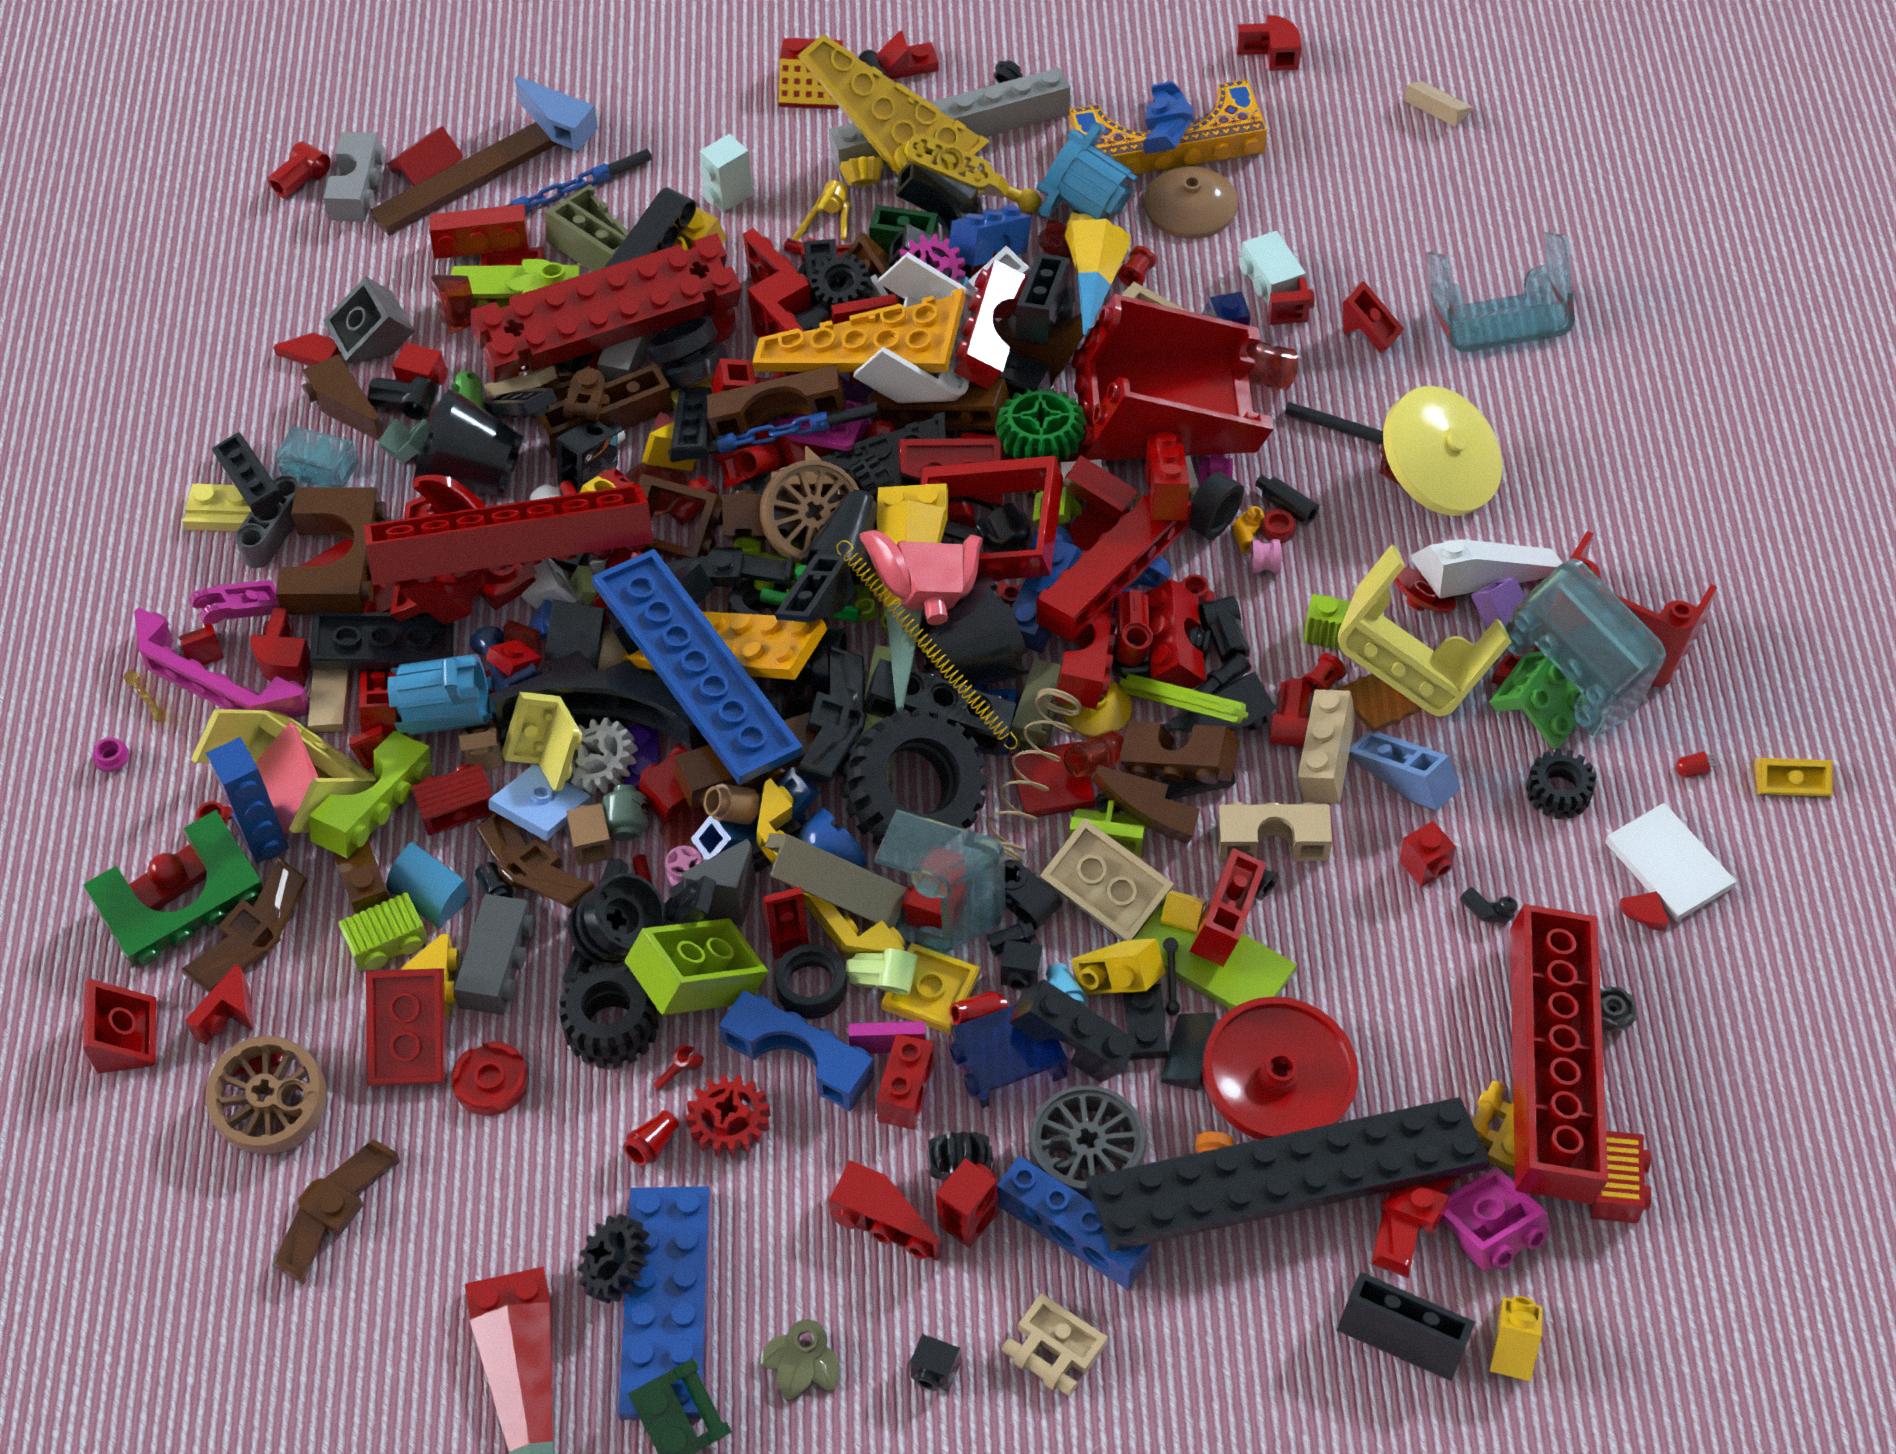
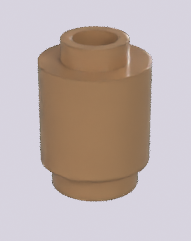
M719 784L710 787L704 798L705 812L718 821L748 825L755 820L761 808L758 794L752 788Z

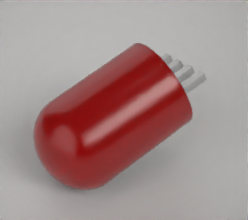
M1706 751L1679 758L1676 762L1677 773L1682 777L1688 778L1711 772L1710 767L1717 765V763H1714L1716 760H1713L1715 759L1714 753L1707 755Z

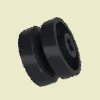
M711 316L697 317L673 326L651 339L646 345L653 363L663 364L660 370L670 385L671 390L680 389L708 378L715 373L720 358L730 359L724 344L713 342L718 335V331Z

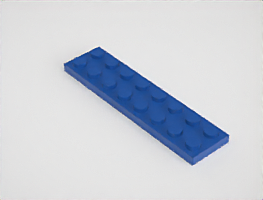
M655 549L592 576L594 588L739 785L802 756L803 746Z

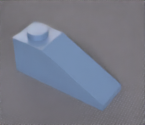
M1371 729L1350 747L1349 756L1411 802L1437 811L1460 790L1449 755Z

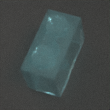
M296 426L291 427L275 454L281 475H293L299 481L314 484L317 487H345L359 463L353 441Z

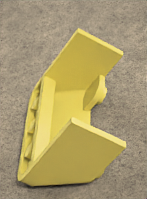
M1391 544L1357 586L1339 629L1338 643L1341 651L1346 656L1434 716H1446L1457 708L1512 641L1503 623L1496 618L1474 645L1465 638L1452 636L1442 641L1437 649L1433 651L1383 616L1382 612L1387 608L1391 600V593L1388 587L1405 567L1397 547Z
M214 709L191 758L195 763H210L206 752L238 737L242 738L254 762H256L289 722L296 724L319 778L312 779L289 827V830L293 833L310 832L309 815L330 794H357L371 788L376 781V777L371 772L283 713L272 710Z

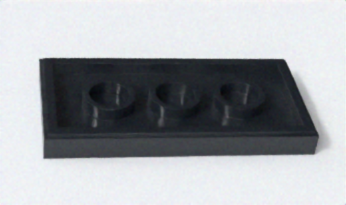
M313 612L310 670L391 671L392 668H399V665L450 658L453 657L454 622L443 625L429 613H421L398 621L390 613Z

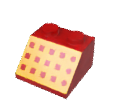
M783 38L779 66V107L839 109V105L798 57L816 39ZM833 40L843 47V40Z

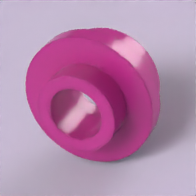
M105 738L95 745L92 758L99 770L113 772L125 766L130 754L126 744L116 738Z

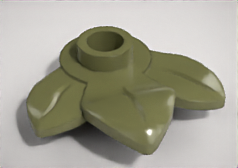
M813 1320L798 1321L789 1329L787 1335L771 1339L764 1347L760 1359L761 1367L777 1370L778 1387L784 1398L788 1401L802 1394L812 1381L821 1388L831 1392L834 1391L838 1383L840 1370L838 1357L827 1347V1334L824 1328ZM804 1333H811L814 1337V1341L809 1347H802L799 1343L800 1336Z

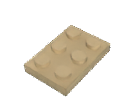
M1085 818L1040 875V879L1043 882L1052 886L1058 893L1123 941L1135 938L1174 886V883Z

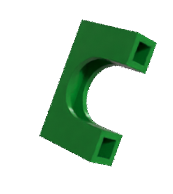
M217 810L183 828L188 843L207 871V880L203 892L188 907L174 912H161L148 908L135 896L117 865L83 884L88 897L132 967L139 963L141 965L151 963L160 956V951L172 944L179 946L186 943L194 936L193 932L205 925L212 927L219 924L227 917L226 913L232 911L242 898L250 905L257 901L263 889L262 882Z

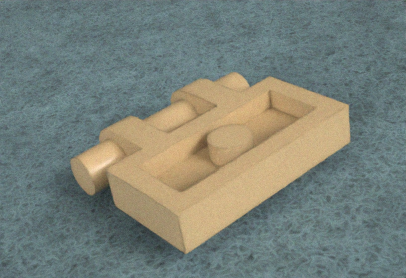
M1041 1293L1018 1323V1331L1028 1338L1021 1345L1010 1337L1005 1342L1002 1352L1011 1357L1013 1364L1021 1370L1027 1368L1044 1379L1043 1384L1051 1390L1059 1389L1066 1395L1071 1396L1078 1382L1066 1375L1067 1371L1072 1366L1085 1375L1108 1344V1337ZM1041 1346L1058 1357L1053 1365L1036 1355Z

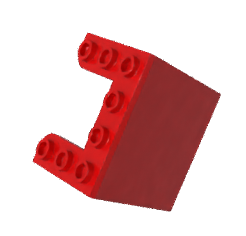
M1113 294L1107 306L1101 308L1097 322L1090 329L1088 335H1086L1081 348L1075 350L1072 358V368L1075 369L1076 373L1074 392L1078 394V406H1082L1085 420L1087 421V425L1083 426L1085 438L1080 443L1083 447V457L1088 460L1146 458L1148 434H1157L1162 431L1182 435L1185 456L1258 452L1274 430L1272 416L1255 413L1252 407L1248 373L1255 365V359L1250 358L1247 355V351L1252 344L1258 345L1261 341L1259 328Z

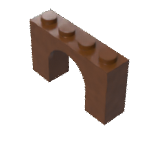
M296 487L291 514L298 535H337L349 538L354 543L344 557L329 565L318 567H281L276 589V597L280 608H286L289 615H313V612H366L367 601H372L373 585L363 525L386 521V502L380 500L377 487Z

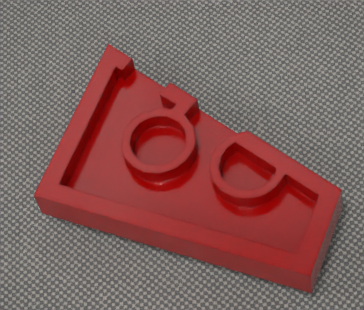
M998 438L900 439L898 441L899 475L920 482L923 467L1001 461V443ZM1003 493L967 496L998 507L1003 505Z

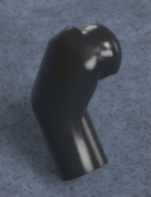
M1473 887L1467 889L1460 897V901L1483 922L1507 923L1514 918V913L1518 909L1517 902L1509 896L1501 897L1498 902H1488Z

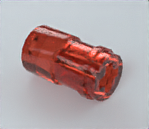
M1107 730L1093 735L1085 741L1073 743L1066 749L1063 755L1066 770L1074 777L1083 778L1095 773L1097 765L1110 768L1120 764L1119 757L1124 738L1117 731Z

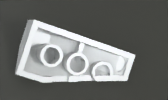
M1463 539L1429 545L1413 553L1411 559L1439 599L1479 591L1497 579L1516 577L1518 583L1558 576L1562 575L1565 568L1564 563L1553 549Z

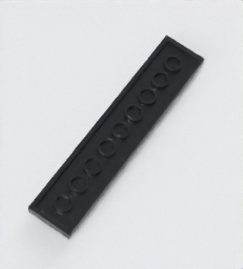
M1461 1097L1092 1175L1087 1177L1086 1187L1109 1252L1487 1170L1490 1159Z

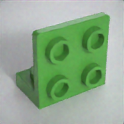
M1553 649L1524 654L1489 702L1496 712L1519 711L1522 709L1550 747L1558 749L1591 705L1592 700Z

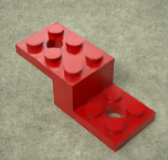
M754 228L743 233L748 278L755 284L748 288L753 333L759 339L760 337L797 328L805 332L798 324L794 315L812 307L810 301V291L812 288L809 280L805 275L799 274L792 267L791 262L785 255L781 256L774 249L773 244L767 237H762Z

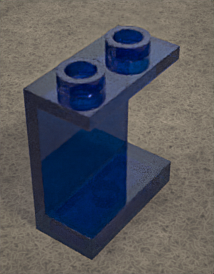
M1016 1004L953 1027V1042L949 1044L951 1056L956 1065L962 1064L966 1075H963L966 1090L970 1097H977L981 1108L989 1106L990 1091L1041 1072L1048 1071L1053 1082L1067 1077L1068 1059L1059 1040L1046 1039L1038 1043L1008 1023Z

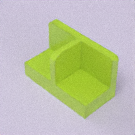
M1114 800L1108 801L1106 813L1085 809L1075 810L1074 817L1071 818L1069 837L1085 818L1138 858L1142 857L1146 826L1129 815L1114 813Z

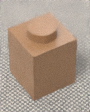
M602 803L582 805L576 809L566 811L578 866L613 859L614 856Z

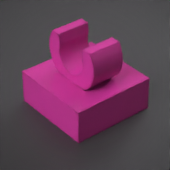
M1224 454L1199 457L1198 485L1200 486L1206 478L1218 471L1232 478L1233 458H1223Z

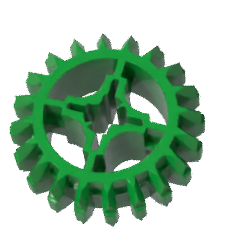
M1039 387L1038 391L1034 392L1026 388L1024 395L1014 393L1012 400L1006 399L1003 407L999 408L997 422L995 423L997 438L1000 440L1001 447L1004 448L1006 455H1013L1015 459L1055 456L1057 461L1058 459L1068 461L1070 454H1077L1079 446H1081L1080 443L1085 438L1083 426L1087 425L1083 408L1078 406L1076 398H1068L1066 392L1056 394L1054 387L1050 391H1043Z

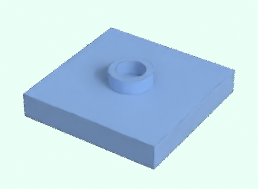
M535 764L489 799L490 810L545 841L568 824L566 811L591 804L590 794L566 781L562 791H553L541 767Z

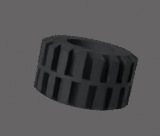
M604 963V968L597 969V965L588 967V973L584 974L580 971L576 974V982H568L564 987L566 995L560 996L559 1004L561 1009H559V1016L567 1044L570 1045L573 1054L576 1057L581 1055L582 1061L588 1065L596 1061L598 1068H606L607 1063H613V1067L618 1068L622 1067L621 1062L628 1060L631 1064L637 1061L636 1054L641 1053L644 1055L649 1050L648 1042L654 1043L657 1037L655 1030L659 1029L657 1008L634 974L630 973L627 965L620 964L619 968H614L613 963ZM607 1007H621L628 1010L622 1019L612 1024L602 1025L590 1021L598 1011Z

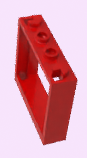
M1055 456L923 467L920 485L946 483L948 498L1044 490L1036 549L979 554L976 580L989 576L994 581L1051 576L1063 485V475Z

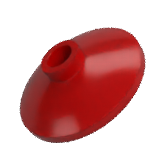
M1404 568L1394 580L1399 589L1408 597L1407 603L1418 611L1429 609L1436 612L1450 613L1456 607L1454 596L1439 599L1420 571Z

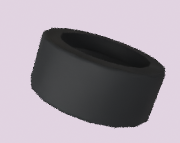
M1220 471L1211 474L1199 486L1190 501L1192 502L1189 528L1208 540L1218 537L1229 526L1239 510L1244 496L1243 485Z
M811 943L799 945L787 951L777 963L774 973L777 997L787 1012H795L805 1019H816L832 1013L843 1002L847 990L844 963L837 953L828 947ZM817 966L826 969L832 974L833 983L821 995L805 997L799 996L790 990L789 978L794 972L803 967Z

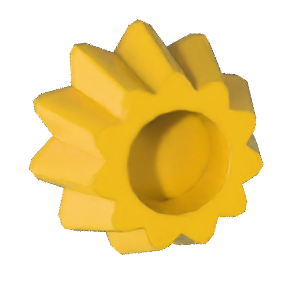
M860 156L841 162L839 169L849 186L858 188L868 187L880 181L884 163L882 157Z

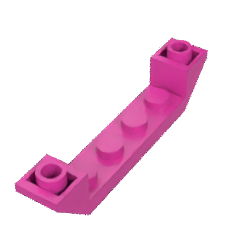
M140 607L134 611L139 651L148 671L223 709L272 710L283 713L291 718L309 714L310 704L306 696L307 692L299 683L295 681L288 682L276 676L260 695L250 687L242 688L234 684L226 675L222 673L214 674L206 670L198 661L194 659L187 660L177 655L169 647L174 640L168 628L169 623L161 614L157 612L150 613Z

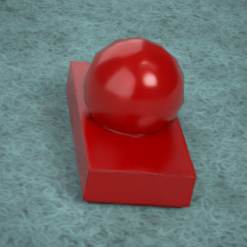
M189 844L176 854L163 852L156 855L149 862L148 872L130 883L129 886L141 903L148 908L158 911L206 879L207 871Z

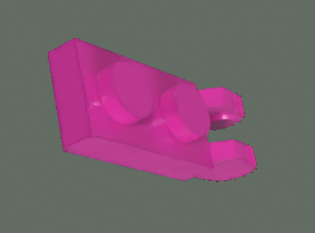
M270 580L215 585L213 588L194 591L189 597L190 599H188L192 607L202 609L199 616L205 624H215L224 618L236 619L271 615L273 608H280L276 597V587Z

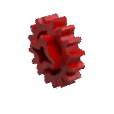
M721 1075L720 1083L716 1085L711 1079L706 1080L708 1089L703 1091L696 1088L694 1094L697 1101L687 1102L690 1114L686 1115L687 1127L691 1128V1139L693 1141L700 1140L699 1143L702 1151H706L712 1146L715 1157H720L723 1150H729L731 1158H735L736 1149L742 1148L746 1153L751 1152L749 1143L754 1141L761 1144L763 1142L761 1131H769L770 1128L768 1117L771 1116L769 1104H765L767 1102L765 1092H757L756 1082L753 1080L744 1086L741 1075H737L734 1082H728L726 1075ZM742 1101L748 1102L754 1111H751L750 1106L744 1105ZM703 1121H706L707 1126L714 1127V1133L704 1125Z

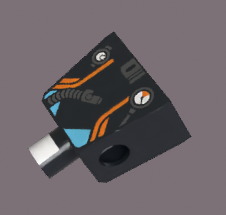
M587 420L557 437V485L560 486L562 482L569 480L572 482L577 493H580L582 485L605 471L616 468L618 465V444L624 441L626 437L624 430L617 424H611L607 427L599 421Z

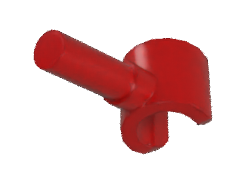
M680 1045L676 1048L673 1055L674 1063L653 1084L659 1091L684 1068L696 1070L701 1067L704 1060L702 1055L693 1054L688 1059V1056L694 1051L695 1047Z

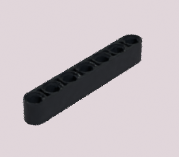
M669 187L663 188L604 268L672 247L694 217L696 212L695 200ZM596 351L554 365L566 372L576 373L585 368L586 363L593 357Z

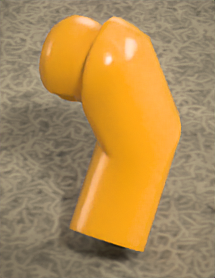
M1257 506L1248 507L1247 511L1242 513L1233 524L1232 529L1240 551L1245 554L1250 553L1251 540H1254L1253 534L1260 528L1264 518L1262 509Z

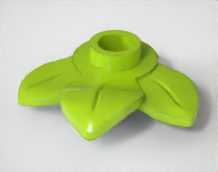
M523 259L522 266L525 274L506 280L505 286L514 293L522 294L570 278L568 271L560 263H551L543 259Z

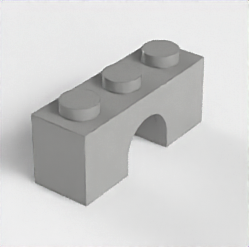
M341 132L335 152L341 176H329L323 197L329 220L366 222L369 209L374 207V188L378 187L380 183L379 168L380 164L383 165L385 163V147L380 146L377 133Z

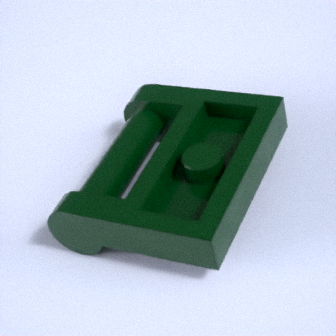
M695 1358L686 1361L628 1393L658 1454H694L732 1433L728 1422H722L697 1373L700 1367ZM681 1379L708 1429L706 1433L697 1436L672 1387V1384Z

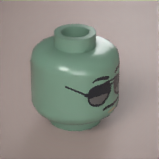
M618 785L614 788L613 792L603 797L602 805L608 833L612 834V838L621 841L640 838V834L649 827V800L647 796L642 792L636 791V787L633 785Z

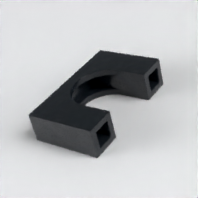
M910 161L898 173L896 196L927 212L937 213L938 222L948 239H950L953 220L965 218L966 214H976L979 209V202L977 201L978 189L967 187L917 166ZM907 223L891 241L888 265L892 267L896 261L901 259L899 254L901 249L910 250L908 246L910 239L919 244L920 235L924 234L927 241H931L933 236ZM933 251V253L937 254L938 256L945 257L940 252ZM919 253L918 255H916L915 257H917V258L919 259V258L921 257V256H920V253ZM965 264V266L959 269L965 271V277L970 280L973 270H971V266Z

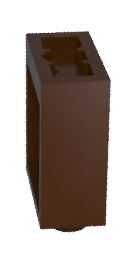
M641 474L638 484L641 485L648 501L651 521L661 492L705 503L691 548L653 538L654 543L645 544L646 546L642 549L647 551L655 549L658 554L680 560L708 555L709 551L716 547L714 536L717 527L723 524L722 499L719 495Z

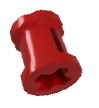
M1135 246L1129 253L1130 259L1118 270L1120 281L1128 287L1133 282L1142 286L1145 282L1147 271L1157 263L1155 254L1147 247Z
M1323 653L1318 658V665L1313 671L1306 673L1301 678L1307 685L1311 686L1310 696H1314L1315 689L1330 690V687L1336 680H1341L1346 675L1345 665L1336 656Z

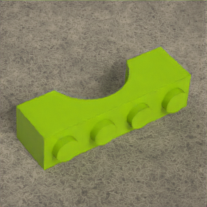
M393 731L373 751L374 776L378 782L368 790L357 794H330L309 815L310 841L345 858H348L358 847H362L368 840L369 835L379 825L385 824L390 814L400 804L408 800L413 791L411 786L430 776L432 772L430 746Z

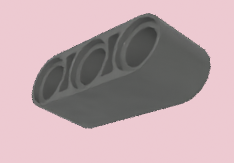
M280 475L273 480L285 499L257 516L251 510L236 532L235 541L242 560L250 568H261L267 565L295 526L291 512L296 487H301L299 480L293 475Z

